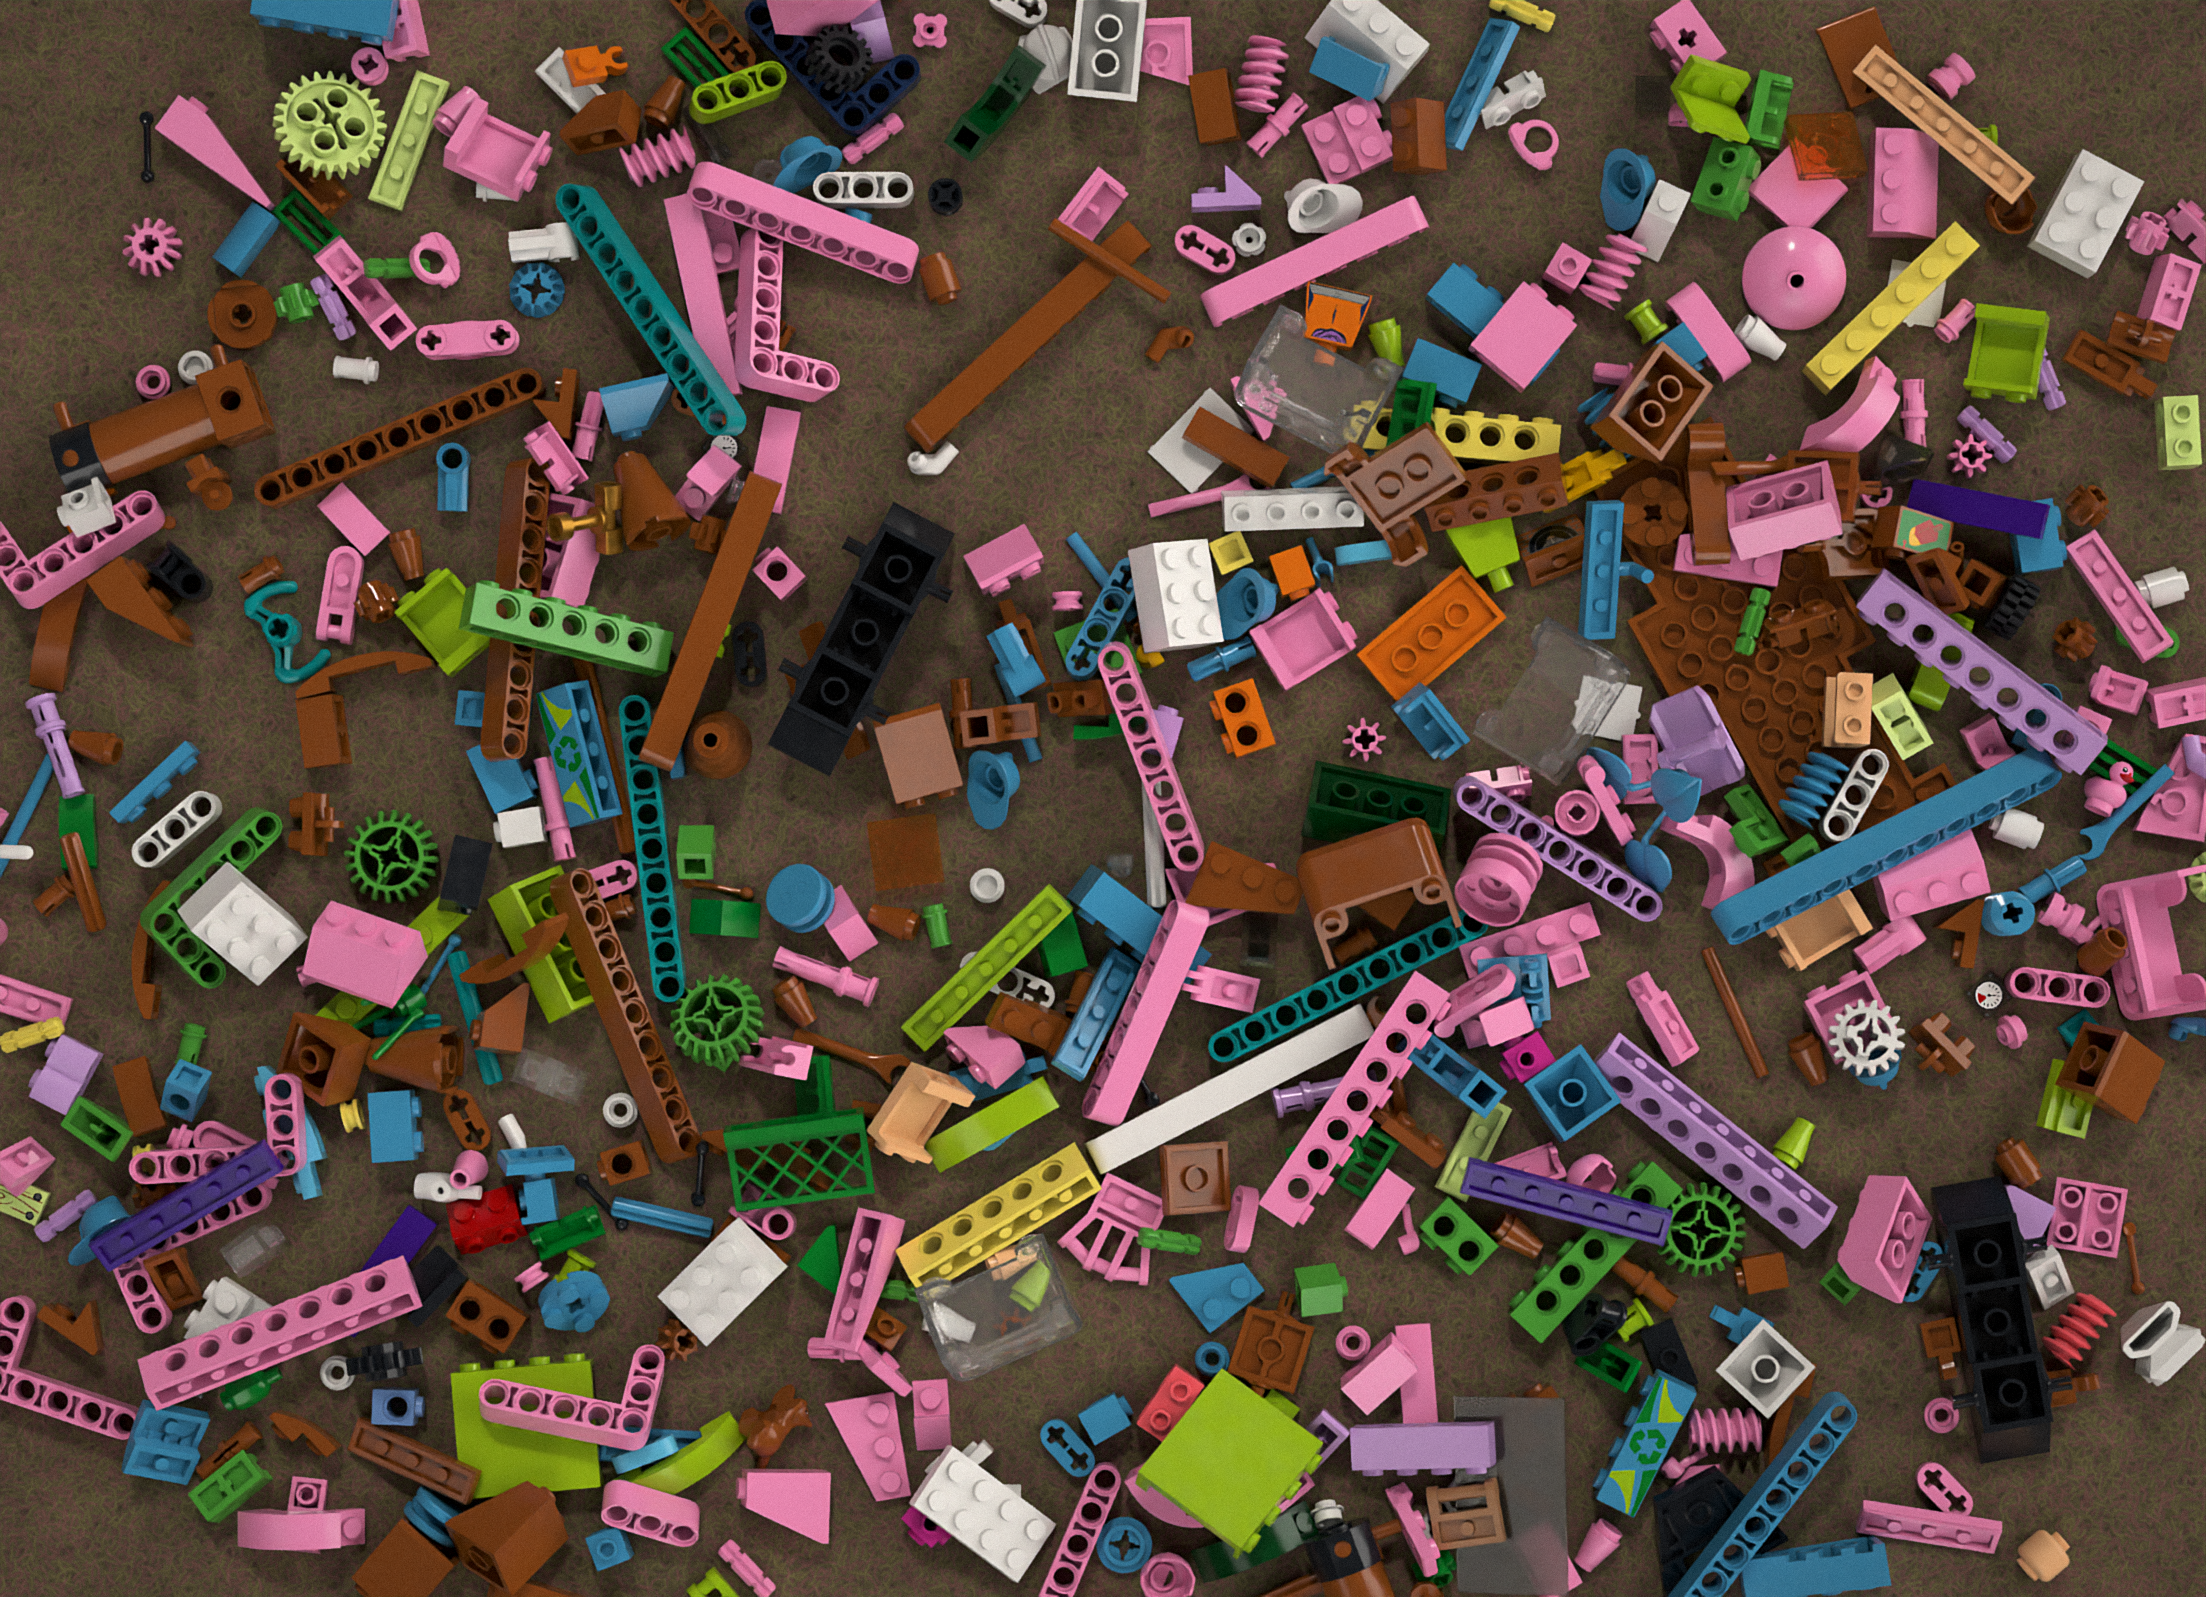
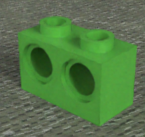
M1448 1196L1418 1224L1423 1230L1419 1237L1433 1251L1439 1246L1448 1255L1443 1261L1458 1275L1464 1271L1470 1276L1499 1247ZM1441 1216H1447L1452 1221V1230L1444 1236L1437 1235L1434 1231V1222ZM1465 1241H1473L1477 1246V1254L1470 1260H1463L1459 1256V1247Z

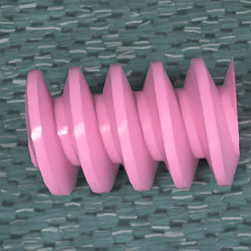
M1253 35L1248 40V44L1253 48L1245 52V57L1250 62L1243 63L1241 70L1247 75H1242L1238 79V84L1243 88L1235 90L1234 96L1239 100L1235 104L1255 112H1275V108L1269 105L1267 100L1278 99L1279 95L1270 89L1271 86L1282 85V81L1274 77V73H1285L1286 68L1279 65L1277 61L1289 58V55L1281 50V47L1286 46V44L1277 39Z
M684 125L683 136L681 137L674 129L670 130V141H667L660 133L657 134L656 146L648 138L644 139V150L642 151L635 143L631 144V155H628L622 147L619 148L630 180H633L638 187H643L644 175L652 183L656 182L658 170L665 178H668L670 166L677 173H682L683 161L691 169L695 168L696 155Z
M1620 233L1617 236H1605L1606 240L1611 244V248L1599 247L1598 250L1605 259H1593L1592 264L1598 269V272L1586 271L1585 273L1586 277L1592 282L1591 285L1579 284L1578 286L1586 296L1612 310L1615 309L1609 304V300L1620 302L1622 299L1615 289L1628 288V284L1622 279V276L1634 277L1635 272L1628 265H1640L1642 262L1635 254L1636 251H1648V248Z
M1709 1408L1704 1410L1702 1418L1697 1409L1690 1410L1688 1416V1445L1690 1452L1693 1443H1697L1701 1453H1705L1707 1443H1711L1715 1453L1719 1452L1721 1443H1725L1728 1452L1732 1453L1736 1442H1739L1742 1452H1747L1749 1442H1753L1757 1452L1761 1451V1419L1759 1415L1758 1417L1756 1416L1753 1408H1747L1744 1417L1739 1408H1733L1730 1418L1724 1408H1719L1716 1418Z

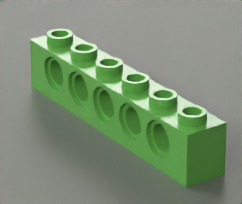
M480 580L478 583L466 588L459 624L460 630L654 678L667 673L674 632L663 630L662 624L649 621L639 624L631 622V617L618 613H612L610 616L599 614L597 608L587 605H579L577 608L565 605V600L556 597H545V600L532 597L533 593L531 591L517 588L512 589V591L500 589L498 583L488 580ZM497 603L502 604L506 608V619L501 618L497 614ZM530 611L535 612L539 616V627L534 626L530 622ZM563 619L571 623L573 627L572 635H568L563 630ZM596 628L604 632L605 643L597 640L595 636ZM628 636L633 637L637 641V652L629 647Z
M1648 1160L1646 1164L1639 1161L1627 1174L1630 1181L1622 1190L1615 1187L1609 1194L1631 1199V1195L1636 1189L1644 1188L1649 1196L1647 1204L1667 1208L1683 1189L1653 1161ZM1580 1225L1579 1227L1583 1232L1574 1241L1568 1238L1557 1249L1556 1254L1560 1257L1551 1266L1545 1263L1533 1275L1532 1279L1536 1283L1527 1292L1521 1289L1509 1301L1508 1304L1512 1308L1508 1314L1539 1343H1542L1638 1239ZM1596 1239L1601 1244V1253L1596 1258L1589 1259L1584 1254V1245L1589 1240ZM1567 1265L1575 1266L1578 1271L1577 1279L1571 1284H1564L1560 1279V1271ZM1542 1291H1551L1554 1296L1553 1305L1546 1310L1539 1309L1536 1304L1538 1294Z

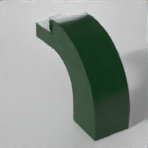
M1020 45L1014 48L989 88L968 111L960 116L944 143L969 162L975 161L992 145L1032 93L1033 86L1047 65Z
M1304 1500L1288 1507L1270 1527L1264 1524L1257 1533L1261 1536L1257 1545L1249 1554L1243 1551L1237 1560L1233 1557L1235 1549L1219 1537L1191 1550L1203 1582L1207 1583L1240 1573L1274 1559L1304 1544V1540L1316 1535L1319 1531L1313 1517L1310 1516L1307 1502Z

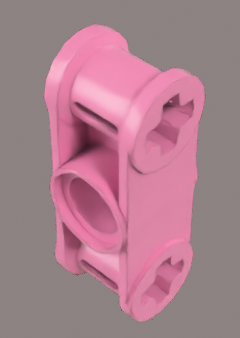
M505 320L459 321L452 324L424 326L418 331L415 342L419 351L431 360H471L511 354L519 346L520 338L516 329ZM500 330H504L510 336V338L504 340V345H500L497 340H494V337L500 336ZM432 335H435L441 341V343L435 345V350L426 345V342L431 341Z

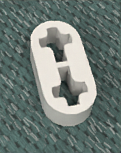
M988 0L995 10L1030 29L1036 28L1039 24H1044L1048 16L1045 0H1015L1014 2L1011 0ZM1020 3L1030 8L1037 4L1040 15L1033 14L1031 18H1027L1026 10L1020 6Z

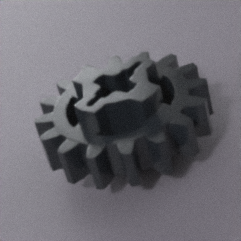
M403 1341L361 1347V1357L345 1359L347 1375L365 1374L366 1382L408 1376L407 1366L424 1364L421 1347L404 1349Z

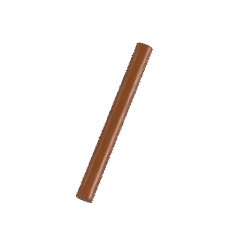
M1054 218L1048 228L1049 231L1163 304L1167 302L1172 292L1058 219Z
M1714 946L1700 951L1756 1078L1769 1074V1070Z

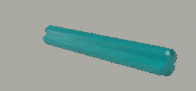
M457 951L447 955V960L468 1031H470L472 1020H477V1015L483 1011L476 984L462 982L459 977L461 973L471 967L466 952ZM474 1050L484 1084L491 1085L502 1081L503 1076L496 1053Z

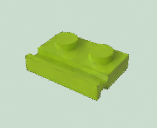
M2053 1058L2036 1126L2085 1139L2093 1105L2055 1085L2065 1061Z

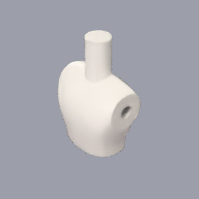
M441 1172L420 1173L415 1178L414 1196L416 1199H428L443 1203L453 1202L460 1198L480 1200L482 1197V1186L469 1185L465 1189H456L450 1183L451 1174Z

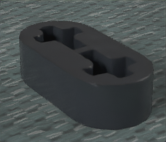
M745 621L735 627L732 636L735 673L741 684L754 688L760 686L767 677L765 637L759 625L754 622ZM745 628H751L752 633L758 634V639L752 641L753 652H747L745 642L739 641V635L745 633ZM747 657H753L754 666L761 668V674L755 675V681H749L748 676L742 675V670L748 667Z

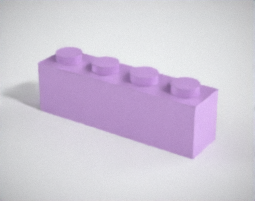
M1494 1421L1357 1424L1350 1428L1352 1470H1362L1363 1476L1384 1475L1383 1470H1397V1475L1400 1476L1417 1475L1418 1469H1431L1432 1475L1452 1474V1469L1466 1468V1474L1487 1473V1468H1491L1496 1464Z

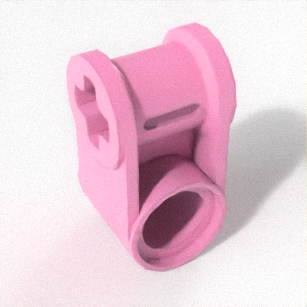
M747 1182L745 1184L746 1191L742 1195V1201H752L754 1198L758 1200L764 1191L754 1184ZM767 1194V1196L764 1199L772 1197L769 1194ZM731 1206L728 1210L736 1218L740 1217L747 1225L757 1229L773 1240H783L790 1237L797 1227L794 1214L783 1206L736 1212V1208ZM777 1214L785 1216L788 1221V1228L783 1234L775 1233L771 1227V1220Z

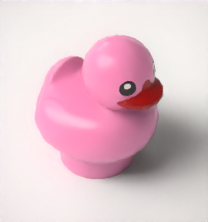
M2123 761L2113 764L2109 770L2111 781L2102 779L2100 776L2088 779L2084 785V792L2087 797L2084 807L2095 814L2110 817L2114 808L2122 806L2127 798L2123 786L2134 782L2133 768L2130 764Z

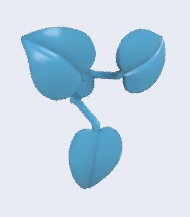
M1589 747L1586 755L1594 757L1605 771L1604 786L1611 785L1620 800L1626 797L1627 790L1634 792L1651 787L1655 801L1663 806L1664 810L1642 837L1641 842L1637 840L1629 841L1626 844L1624 853L1626 864L1634 877L1650 886L1655 892L1663 893L1672 879L1671 864L1661 849L1657 846L1649 845V840L1662 823L1664 816H1668L1678 823L1687 822L1693 817L1699 803L1702 779L1691 777L1682 769L1671 770L1661 768L1652 774L1650 781L1632 784L1630 783L1632 779L1631 770L1623 760L1601 748Z

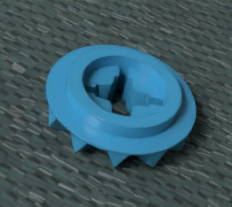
M542 262L527 263L524 267L515 271L509 283L512 303L522 314L529 317L540 318L552 314L558 309L564 298L565 287L562 277L555 268ZM538 275H540L541 286L551 291V293H539L537 299H535V304H533L532 293L522 287L533 286L535 281L538 280Z
M1129 1516L1113 1518L1102 1527L1096 1542L1097 1553L1102 1563L1110 1570L1118 1573L1134 1572L1140 1569L1151 1555V1535L1144 1524ZM1124 1530H1128L1129 1542L1140 1545V1547L1128 1549L1124 1555V1560H1122L1119 1547L1109 1544V1541L1121 1540Z

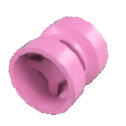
M1952 53L1944 60V67L1940 69L1935 68L1926 78L1930 86L1940 97L1949 102L1958 94L1960 85L1967 86L1976 76L1970 65L1960 55Z
M2053 892L2046 901V904L2049 905L2046 912L2041 911L2039 913L2037 922L2044 926L2052 925L2057 928L2060 935L2070 938L2082 921L2085 908L2078 904L2071 905L2066 903L2064 896Z

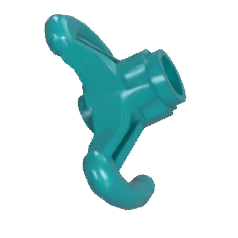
M277 581L266 584L255 590L243 604L245 615L261 623L262 632L275 652L274 675L280 682L285 684L300 682L312 677L331 658L330 651L322 649L308 664L299 669H294L292 667L293 647L301 640L303 634L301 624L295 617L287 613H273L262 607V602L271 596L295 593L298 590V585L295 581Z

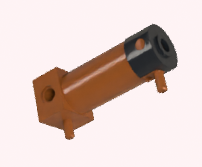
M217 344L209 349L215 368L195 375L198 384L94 422L87 420L76 425L72 422L66 402L55 403L53 410L61 431L49 436V443L55 466L67 491L70 493L91 485V479L98 477L106 489L120 481L222 444L233 449L276 433L254 369L242 359L228 363L223 346ZM240 399L238 408L232 410L233 403Z
M1367 1517L1348 1520L1329 1526L1319 1531L1316 1535L1304 1540L1305 1550L1325 1597H1396L1377 1541L1402 1532L1403 1528L1399 1519L1396 1518L1375 1527L1371 1526Z

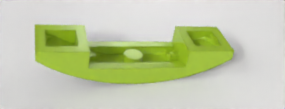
M1041 1076L928 1139L924 1146L933 1157L932 1160L939 1173L1037 1120L1060 1105L1044 1076Z
M728 1411L699 1428L702 1435L701 1438L645 1471L638 1467L625 1472L614 1480H625L674 1495L701 1480L721 1465L743 1443L746 1436L739 1432L738 1422L731 1412Z

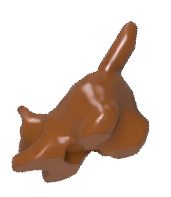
M792 1384L782 1387L775 1394L770 1407L766 1411H758L751 1407L746 1409L739 1419V1432L746 1436L748 1448L753 1449L754 1453L759 1456L754 1469L767 1468L771 1456L780 1449L787 1434L793 1428L802 1425L808 1428L812 1427L809 1419L808 1402L803 1398H793L795 1388Z

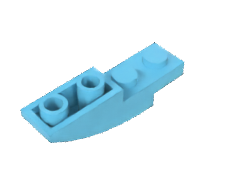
M270 1065L257 1067L259 1075L254 1077L259 1096L264 1095V1099L267 1081L277 1075L275 1073L276 1070ZM280 1080L277 1084L279 1096L287 1099L291 1094V1085L285 1080ZM304 1103L307 1162L302 1170L293 1174V1182L296 1192L298 1194L302 1193L305 1200L323 1195L315 1161L326 1159L328 1156L317 1125ZM266 1109L263 1110V1118H264L265 1125H266ZM282 1115L278 1123L279 1128L284 1133L289 1134L293 1129V1121L289 1116ZM286 1150L289 1160L294 1159L295 1162L294 1154Z

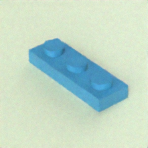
M184 741L109 812L118 823L136 822L147 811L144 805L153 797L157 800L160 799L172 788L173 785L170 781L178 773L184 776L196 766L198 761L195 757L201 752L191 742Z

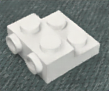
M228 1277L221 1278L219 1282L213 1280L202 1296L207 1302L199 1312L195 1309L186 1320L183 1327L188 1332L184 1338L188 1339L217 1329L221 1325L232 1323L250 1316L252 1313L273 1306Z

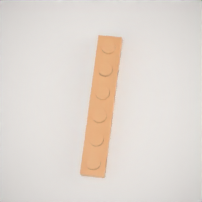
M1877 45L1870 50L1853 70L1857 77L2011 205L2015 203L2034 181L2035 177Z

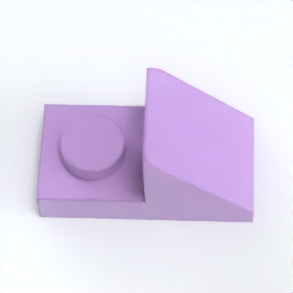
M1226 165L1224 167L1225 192H1219L1216 187L1199 188L1198 193L1191 194V213L1260 210L1261 197Z

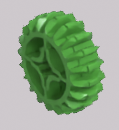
M392 810L389 821L385 812L379 811L377 813V824L372 817L367 816L364 819L368 826L367 830L359 825H356L354 828L356 833L361 835L360 839L349 837L347 840L349 844L356 845L355 852L345 851L344 856L355 858V863H349L345 868L347 871H358L356 875L352 876L350 881L356 884L364 880L359 892L366 894L373 888L371 899L374 901H378L383 892L384 901L387 904L393 902L394 893H396L400 903L406 902V890H408L412 897H418L419 892L415 885L418 883L421 887L428 888L430 884L422 877L424 874L434 877L437 873L435 870L427 868L428 862L439 863V857L429 856V851L438 849V844H426L425 840L432 837L433 832L427 830L420 834L419 831L423 828L424 822L417 820L411 826L412 814L405 813L400 822L399 811ZM397 828L395 836H392L387 844L379 846L369 842L380 831ZM407 833L417 845L418 861L411 859L405 853L404 847ZM395 847L398 850L395 854H398L399 859L406 861L407 864L391 862L388 867L385 863L388 859H384V855L377 853L376 850L392 852ZM365 852L373 855L378 860L377 874L379 875L377 880L367 870ZM398 868L414 871L411 877L403 883L386 886L389 878L392 877Z
M709 974L708 983L702 984L700 980L696 979L695 985L697 988L691 990L685 987L684 993L686 998H678L675 1001L679 1009L671 1010V1017L674 1022L670 1023V1029L675 1034L673 1039L676 1045L681 1046V1051L685 1056L692 1055L693 1061L698 1064L704 1059L706 1065L710 1067L718 1059L720 1065L725 1067L729 1057L739 1062L738 1053L740 1051L750 1054L749 1042L759 1043V1037L755 1032L763 1031L764 1025L760 1019L764 1018V1011L759 1007L761 1004L759 997L753 995V990L749 985L743 986L741 980L737 977L730 982V979L725 974L716 982L714 976ZM720 1000H730L742 1007L734 1008L733 1005L723 1006ZM717 1011H718L719 1014H720V1016H721V1018L719 1017L720 1021L717 1022V1023H715L714 1020L718 1018V1014H717ZM692 1034L711 1035L714 1041H703Z
M1700 1182L1698 1193H1695L1693 1184L1686 1183L1685 1189L1687 1194L1683 1195L1681 1192L1676 1197L1677 1199L1668 1207V1209L1673 1211L1672 1220L1664 1246H1660L1656 1251L1659 1255L1665 1254L1668 1251L1671 1253L1665 1260V1263L1669 1266L1674 1264L1677 1259L1680 1260L1677 1265V1271L1683 1273L1689 1264L1691 1276L1696 1277L1698 1275L1699 1266H1702L1706 1276L1712 1275L1710 1264L1714 1263L1719 1271H1723L1725 1267L1720 1259L1724 1257L1731 1263L1735 1261V1257L1729 1253L1731 1247L1737 1251H1742L1743 1246L1735 1243L1734 1239L1735 1236L1740 1238L1746 1237V1232L1736 1230L1735 1225L1744 1224L1746 1221L1744 1217H1733V1214L1741 1209L1739 1204L1727 1207L1732 1198L1731 1194L1726 1193L1718 1199L1720 1187L1713 1186L1710 1193L1707 1194V1183ZM1696 1201V1206L1690 1219L1682 1222L1673 1221L1675 1214L1681 1207ZM1707 1201L1714 1204L1721 1211L1726 1227L1710 1223L1708 1210H1706ZM1701 1219V1225L1716 1231L1706 1232L1705 1235L1701 1234L1702 1238L1696 1239L1695 1233L1682 1229V1227H1691L1692 1224L1697 1225L1695 1221ZM1671 1232L1683 1233L1688 1236L1691 1249L1690 1257L1685 1256L1677 1249ZM1725 1237L1722 1245L1716 1252L1701 1258L1705 1243L1709 1239Z

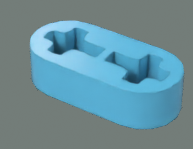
M1386 540L1334 548L1337 566L1392 559Z
M671 1433L646 1442L641 1449L619 1452L613 1455L611 1460L616 1473L621 1474L667 1457L679 1449Z

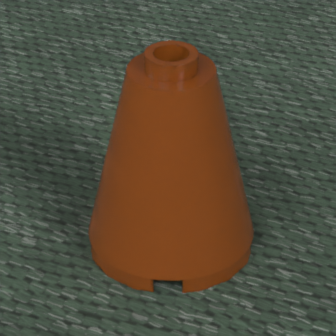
M628 451L621 454L613 466L615 482L622 484V508L619 510L624 541L629 549L632 551H645L657 548L659 544L656 540L667 535L671 536V541L679 538L691 526L689 514L644 454L636 453V451Z
M721 710L705 712L695 718L688 727L683 740L684 755L692 769L704 777L710 779L731 777L739 773L748 763L752 752L750 731L739 717L730 712ZM716 735V745L708 747L709 739Z
M443 1025L405 1032L379 1059L373 1060L372 1055L389 1038V1036L378 1037L371 1040L364 1064L368 1066L371 1073L440 1094L452 1095L459 1087V1085H453L456 1076H462L464 1071L463 1037L456 1036L455 1031L460 1029L454 1025Z

